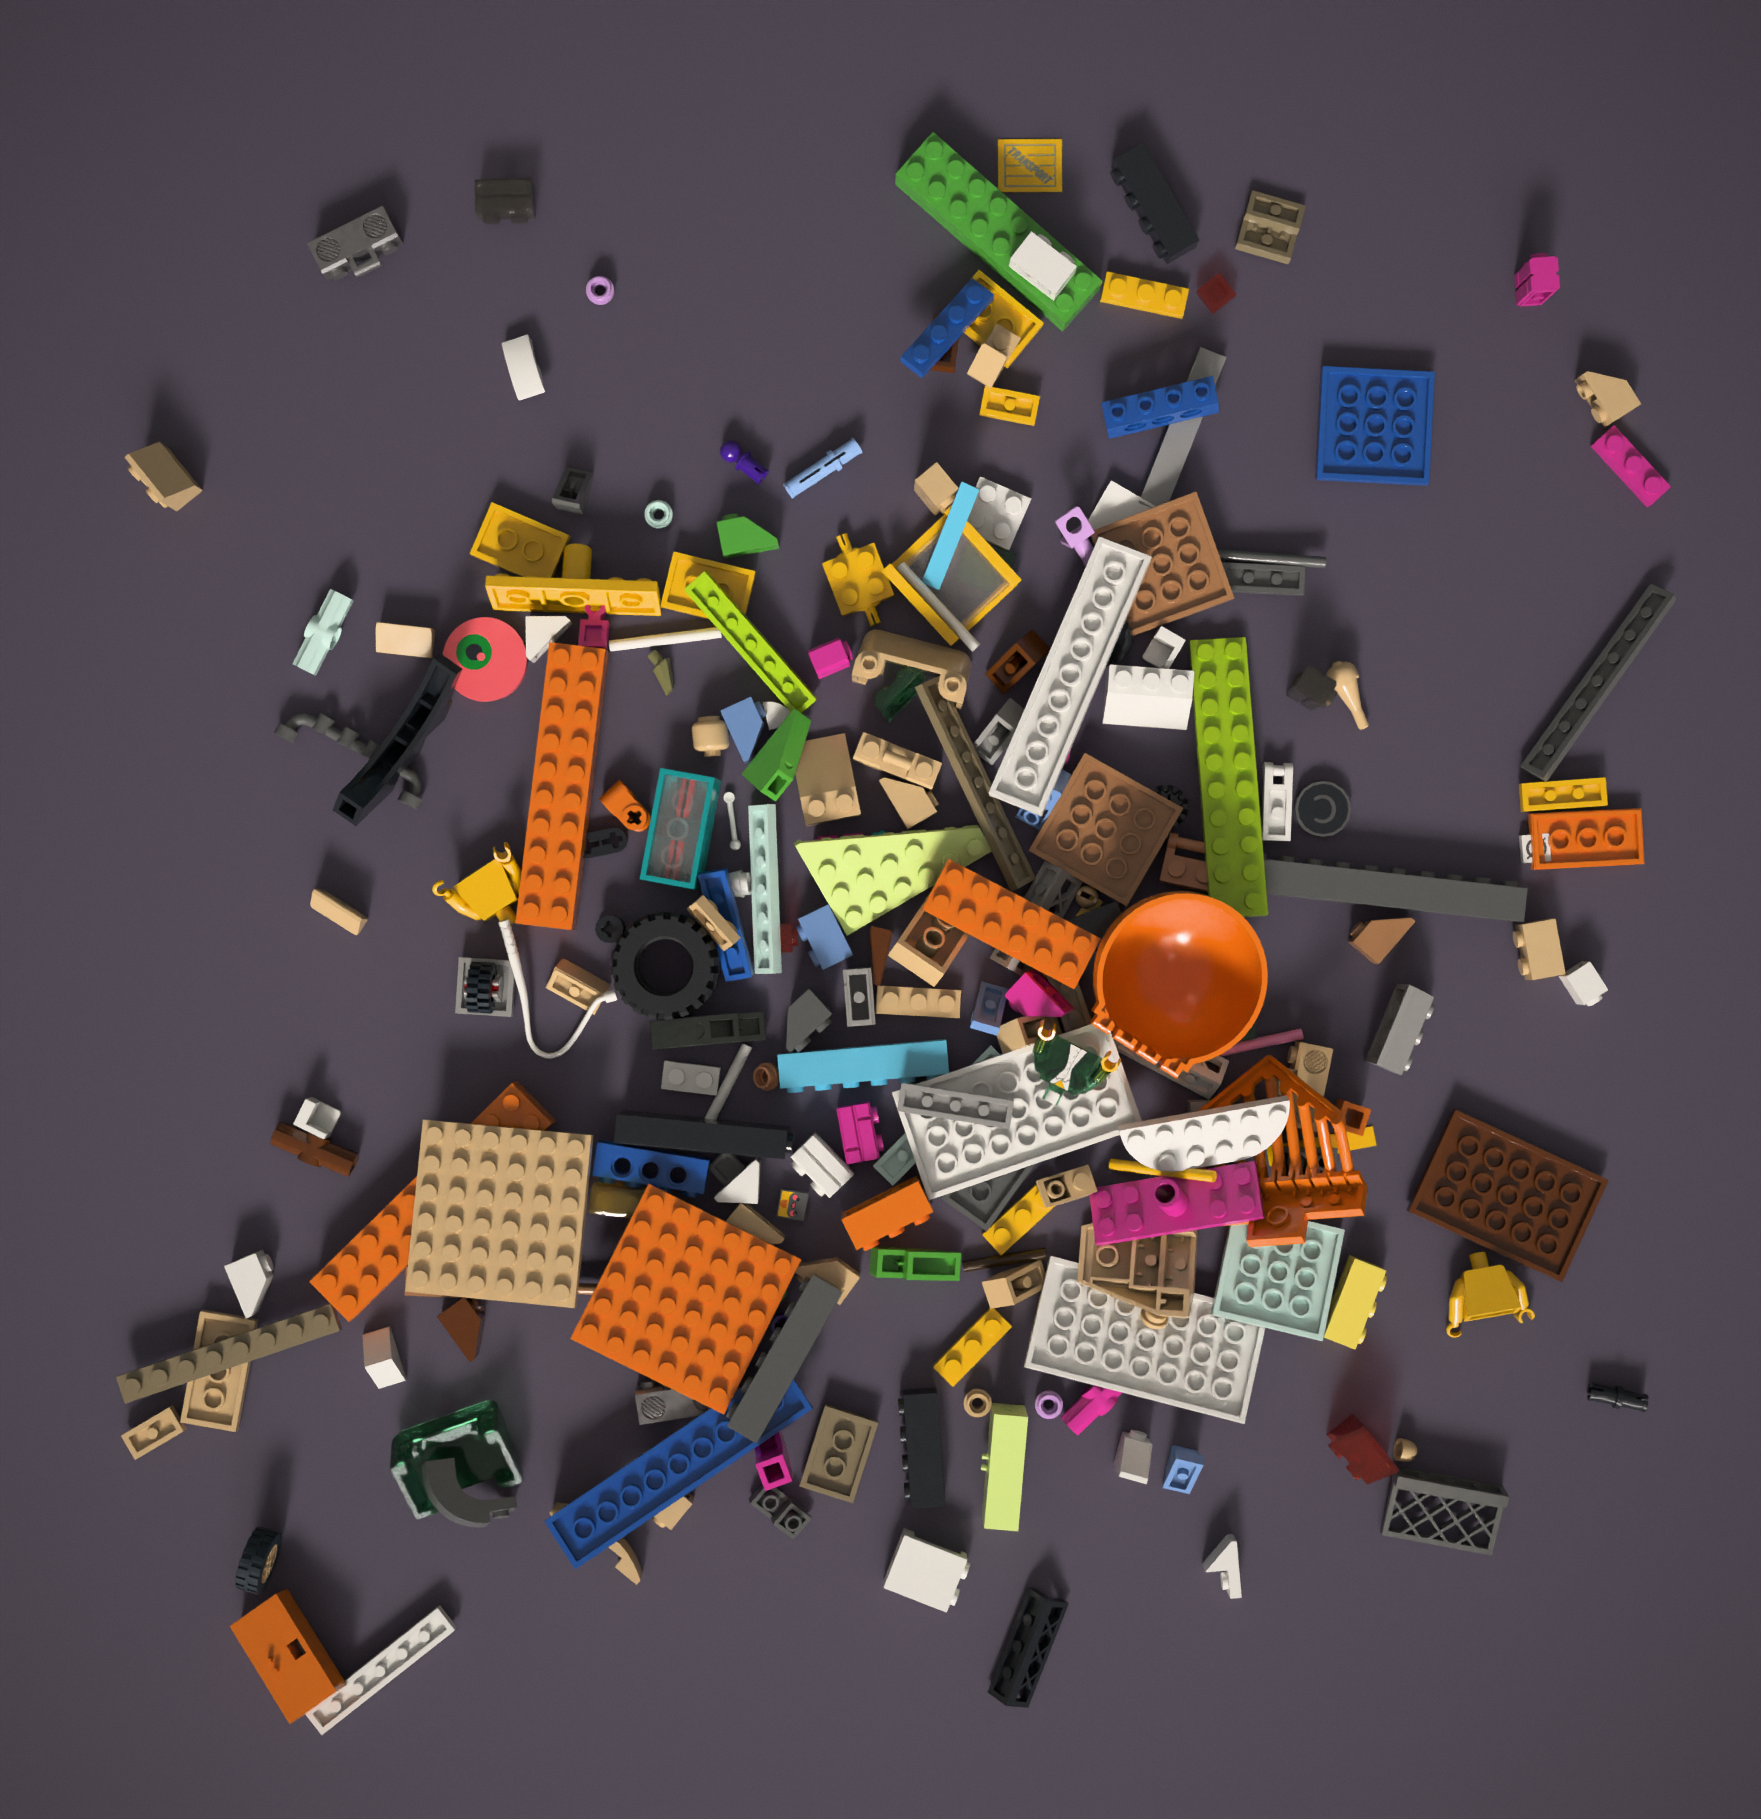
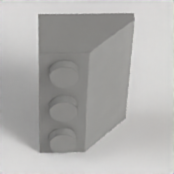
M1397 983L1365 1061L1399 1075H1402L1403 1071H1408L1413 1060V1056L1410 1055L1413 1047L1420 1043L1424 1034V1030L1421 1029L1423 1023L1433 1013L1435 1005L1432 1001L1434 997L1411 985Z

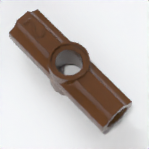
M282 1121L275 1128L270 1142L275 1147L297 1155V1158L302 1162L316 1167L323 1166L347 1177L354 1170L359 1156L354 1151L332 1143L330 1138L322 1139Z

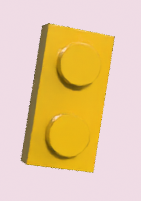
M985 386L979 415L1034 426L1040 396Z

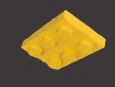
M978 270L972 278L993 293L994 299L964 333L980 347L986 342L996 324L1020 337V342L1005 365L1008 369L1043 327L1044 323L982 271Z
M491 502L470 555L521 577L532 574L542 578H553L564 554V547L570 540V536Z
M673 551L660 605L661 608L709 619L684 591L691 582L707 570L746 615L756 571Z

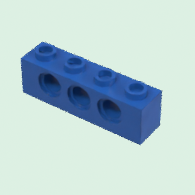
M1213 376L1101 403L1109 439L1219 413V401Z
M600 1139L597 1142L592 1176L599 1177L598 1181L614 1184L615 1180L626 1181V1186L633 1188H643V1184L648 1185L650 1183L670 1193L671 1189L682 1190L681 1195L698 1197L699 1193L704 1194L706 1190L711 1158L632 1144L614 1143V1141ZM618 1158H626L630 1161L631 1168L629 1171L622 1172L617 1168L616 1161ZM648 1162L655 1163L659 1169L658 1175L648 1176L644 1171V1165ZM682 1167L686 1171V1179L683 1181L675 1180L672 1177V1169Z

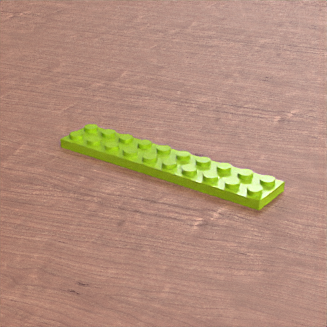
M1246 637L1190 640L1189 656L1190 669L1194 671L1193 708L1208 896L1229 905L1243 917L1267 916L1268 904Z

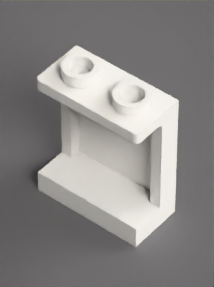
M904 1528L884 1577L883 1588L947 1613L949 1606H954L958 1599L960 1589H957L960 1578L965 1579L970 1567V1563L967 1562V1553L961 1551L958 1554L915 1537L913 1531Z

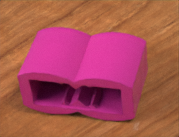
M839 637L807 650L818 679L850 667L849 661L853 660V655L847 641L841 642Z

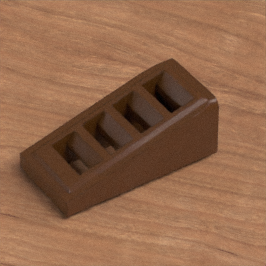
M871 926L872 981L874 985L879 986L882 981L893 932Z

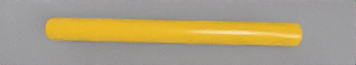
M1110 1159L1109 1161L1110 1170L1215 1182L1217 1178L1216 1171L1190 1168L1183 1171L1167 1172L1149 1168L1137 1161Z

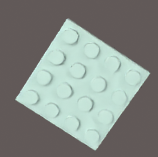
M1308 1221L1306 1240L1303 1244L1249 1247L1246 1241L1248 1224L1229 1225L1211 1315L1323 1341L1345 1230Z

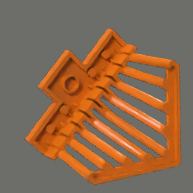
M1271 1055L1261 1059L1198 1110L1229 1106L1242 1096L1244 1103L1256 1101L1254 1096L1255 1086L1263 1079L1265 1080L1267 1099L1278 1097L1277 1078L1280 1081L1279 1090L1281 1095H1287L1290 1100L1289 1116L1286 1122L1290 1156L1288 1176L1286 1174L1281 1132L1279 1137L1272 1143L1273 1162L1270 1177L1268 1176L1265 1152L1262 1151L1254 1156V1161L1257 1163L1265 1219L1230 1224H1248L1246 1241L1249 1247L1303 1244L1306 1240L1308 1220L1364 1216L1368 1189L1360 1171L1354 1170L1345 1127L1346 1118L1343 1112ZM1293 1092L1298 1095L1296 1104L1299 1109L1307 1159L1305 1175H1303ZM1310 1106L1315 1109L1314 1120L1324 1162L1322 1173H1320ZM1327 1120L1331 1122L1335 1131L1342 1165L1340 1172H1337ZM1246 1159L1234 1162L1235 1164L1245 1163ZM1225 1163L1214 1165V1167L1226 1166ZM1200 1167V1168H1195V1169H1207V1168H1206V1167Z

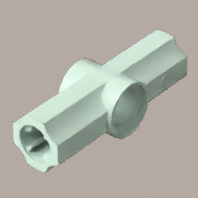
M332 589L329 590L318 614L311 618L305 629V640L294 659L293 665L315 676L317 675L328 651L335 647L341 636V625L352 606V599Z

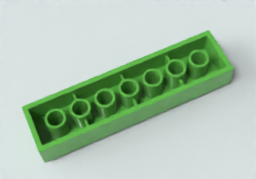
M934 132L930 134L896 173L895 185L1062 332L1100 290L1103 281ZM1031 231L1036 235L1042 234L1052 243V248L1059 253L1063 251L1070 255L1077 266L1075 274L1054 301L1009 267L1010 258Z

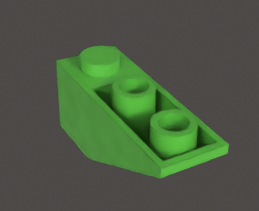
M794 708L742 773L760 792L774 801H777L794 779L811 720Z

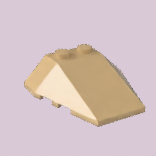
M1093 1223L1081 1226L1077 1282L1158 1316L1189 1318L1195 1289L1197 1230L1098 1246L1095 1244Z

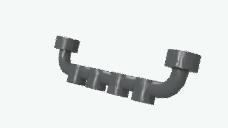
M321 713L318 718L309 714H297L291 717L285 725L279 723L274 731V734L294 744L299 736L295 729L300 725H307L369 760L381 746L369 740L367 745L358 740L360 735L347 727L343 731L334 728L335 721ZM406 767L400 773V776L409 781L410 789L408 792L402 790L397 800L418 810L422 803V800L418 798L421 791V780L416 772Z

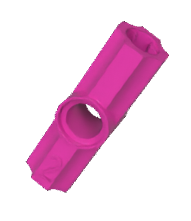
M1092 1385L1090 1388L1086 1387L1082 1391L1081 1397L1060 1417L1078 1436L1099 1415L1103 1416L1110 1411L1117 1403L1118 1397L1122 1392Z

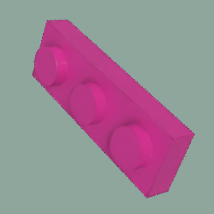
M1615 425L1610 427L1591 445L1592 449L1646 507L1651 506L1671 487Z

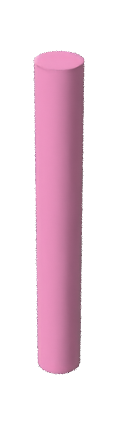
M1300 1028L1239 1041L1220 1056L1304 1039L1303 1032Z

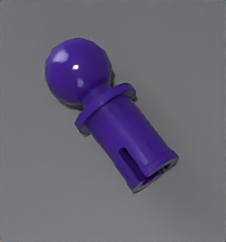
M730 440L722 444L720 455L724 461L729 463L736 462L735 470L743 471L758 485L762 483L761 479L766 478L769 473L768 469L753 459L749 451L742 454V449L738 442Z

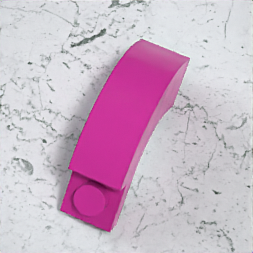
M779 1431L754 1448L756 1454L755 1465L765 1491L789 1483L793 1479L782 1431Z

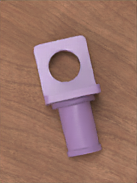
M1075 506L1056 519L1055 523L1063 535L1060 542L1069 548L1074 547L1086 567L1094 549L1088 537L1095 532L1080 507ZM1071 517L1079 518L1081 525L1069 533L1066 529L1067 521Z

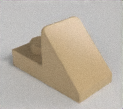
M996 324L986 342L981 345L967 374L987 387L992 388L1021 338Z

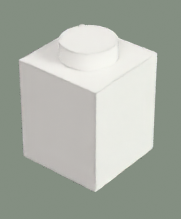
M1581 961L1565 971L1566 974L1559 975L1571 997L1579 1005L1587 1004V1006H1592L1603 998L1601 994L1608 991L1590 961Z

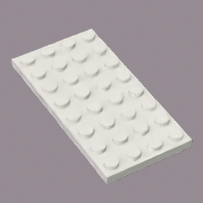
M1092 1024L1047 1040L1042 1053L1036 1050L1038 1043L915 1084L1014 1100L1010 1129L898 1111L928 1200L1120 1135L1118 1125L1142 1121L1121 1062L1117 1070L1114 1072L1107 1071L1099 1081L1094 1080V1075L1102 1067L1101 1061L1106 1052H1112L1108 1058L1110 1062L1115 1063L1120 1058L1111 1032L1107 1035ZM1070 1044L1088 1053L1073 1068L1070 1084H1076L1073 1075L1074 1071L1078 1082L1077 1087L1075 1088L1074 1085H1070L1067 1091L1049 1081L1065 1068ZM1062 1068V1069L1057 1070L1056 1072H1054V1071H1053V1072H1050L1052 1075H1049V1074H1048V1078H1047V1080H1046L1047 1073H1049V1072H1048L1049 1070H1054V1069ZM900 1090L892 1092L897 1107ZM1049 1090L1060 1095L1055 1105L1044 1100Z
M1049 1256L1023 1367L1245 1424L1265 1332L1264 1327L1211 1315L1214 1298L1194 1293L1189 1318L1168 1317V1322L1164 1328L1151 1329L1140 1319L1141 1308L1078 1283L1077 1262Z

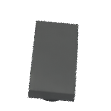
M761 1484L749 1498L751 1505L770 1518L773 1525L793 1540L812 1519L798 1503L779 1487L765 1491L763 1484Z

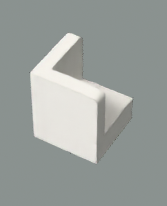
M1161 626L1147 647L1142 659L1157 668L1169 669L1186 640Z
M314 1097L305 1099L293 1125L325 1139L331 1136L341 1111Z

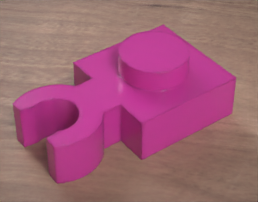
M586 605L585 611L589 618L588 620L580 619L578 646L602 648L608 651L610 623L608 620H602L607 615L605 605H601L600 610L597 612L591 611L590 605Z

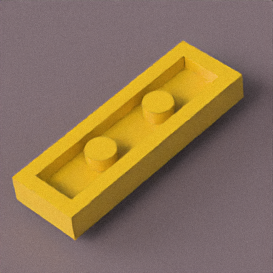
M1106 272L1100 302L1182 319L1189 289Z
M1606 777L1519 784L1521 812L1608 805Z
M1035 1184L982 1235L1002 1255L1055 1206L1044 1208L1037 1184Z
M989 1308L933 1364V1368L953 1387L1012 1328V1325L995 1308Z

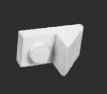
M1227 1534L1202 1563V1567L1205 1572L1225 1571L1220 1572L1222 1590L1227 1591L1230 1599L1242 1598L1237 1541L1233 1534Z

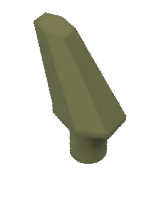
M654 650L647 657L654 664L653 672L667 696L674 689L670 658L663 659L657 650Z

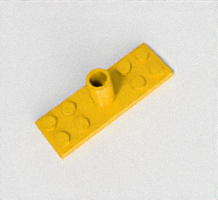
M569 544L564 547L562 578H542L532 574H527L523 577H512L503 573L496 574L495 576H486L485 587L493 610L586 613V605H590V609L593 612L599 611L601 605H605L606 614L661 616L662 608L660 606L661 598L658 581H652L647 578L631 581L618 577H612L608 580L590 579L592 549L583 544Z

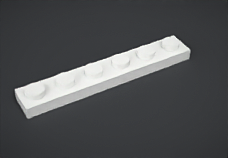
M439 1605L344 1680L347 1684L345 1687L305 1715L320 1734L323 1735L455 1631L457 1626Z

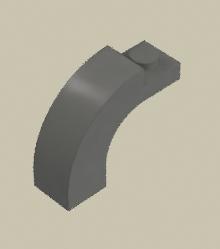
M454 1458L426 1461L422 1465L424 1486L429 1499L443 1516L457 1524L476 1528L486 1527L490 1523L489 1515H492L493 1519L506 1518L510 1516L509 1512L517 1508L516 1496L479 1500L467 1495L457 1481Z

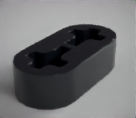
M608 828L586 833V838L590 842L599 841L600 846L591 848L590 854H587L586 850H584L583 858H595L623 851L628 843L626 833L619 828ZM613 832H616L617 836H622L623 841L618 843V848H614L613 844L603 845V840L610 839Z

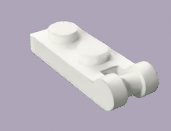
M1264 762L1262 769V840L1291 841L1293 763L1273 765V762ZM1273 776L1282 777V784H1273Z

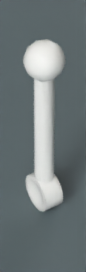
M727 792L724 794V801L728 806L732 837L730 847L733 850H738L741 847V843L737 839L733 809L735 796L733 793Z

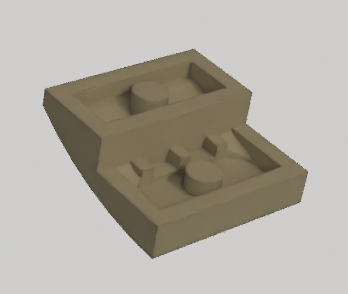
M1252 190L1235 249L1289 264L1306 205Z

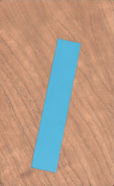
M961 482L922 579L924 584L937 590L940 589L979 489Z

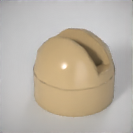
M1083 886L1076 893V902L1082 908H1092L1098 901V893L1091 886ZM1084 892L1095 897L1093 902L1081 897V893Z
M1398 1438L1393 1449L1394 1459L1401 1462L1412 1461L1417 1454L1416 1445L1408 1439Z

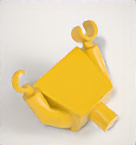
M503 842L505 852H498L494 846L493 853L495 859L453 886L454 889L444 888L437 891L438 886L444 884L443 880H439L433 885L432 891L437 896H443V899L456 911L474 920L483 919L488 921L497 916L499 921L510 919V925L516 922V915L510 906L518 901L522 870L513 855H511L508 842Z
M1486 1252L1469 1255L1473 1270H1467L1462 1273L1461 1277L1455 1281L1449 1297L1448 1319L1451 1323L1446 1327V1332L1449 1336L1459 1337L1462 1334L1461 1331L1453 1333L1450 1330L1458 1327L1459 1323L1463 1320L1466 1322L1513 1313L1514 1317L1520 1323H1523L1521 1316L1524 1312H1527L1531 1320L1534 1319V1312L1527 1307L1529 1301L1525 1285L1511 1271L1505 1270L1503 1265L1489 1267Z

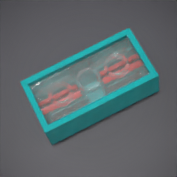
M660 768L640 874L641 880L701 891L698 874L705 872L722 780Z

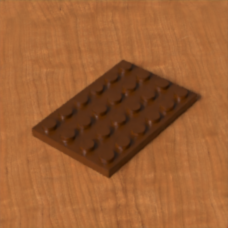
M1453 1109L1406 1211L1563 1282L1609 1180Z

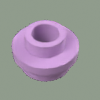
M596 276L588 282L586 294L594 304L604 305L613 298L614 286L607 277ZM604 287L606 291L603 295H597L596 289Z
M1045 1390L1036 1397L1035 1409L1041 1417L1053 1419L1063 1409L1062 1398L1055 1391ZM1048 1399L1054 1402L1053 1407L1049 1409L1043 1406L1044 1402Z

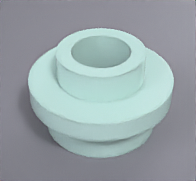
M655 500L647 505L645 519L651 527L657 529L665 528L672 521V509L665 501ZM657 510L664 512V517L660 520L654 518V513Z

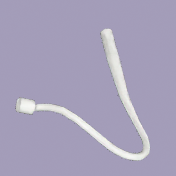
M510 919L500 921L499 926L501 927L502 937L520 995L527 1041L537 1055L547 1059L559 1057L568 1051L577 1040L598 1004L605 1000L607 1003L618 1000L617 992L615 989L606 991L604 995L594 1000L570 1040L559 1051L554 1053L541 1051L535 1045L531 1034L527 989Z

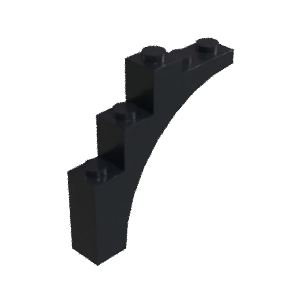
M438 653L432 659L417 692L392 731L365 766L339 792L333 807L334 812L354 826H357L394 790L400 773L420 754L427 736L445 720L453 702L450 699L463 670L461 667L441 653Z

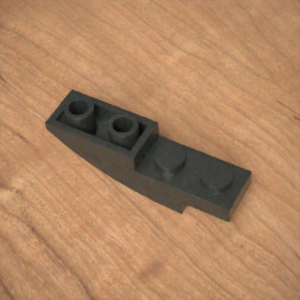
M764 1011L649 1022L652 1050L766 1040Z

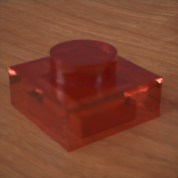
M1220 273L1196 291V294L1213 315L1237 295Z
M780 924L781 953L793 952V946H798L797 929L792 930V924Z

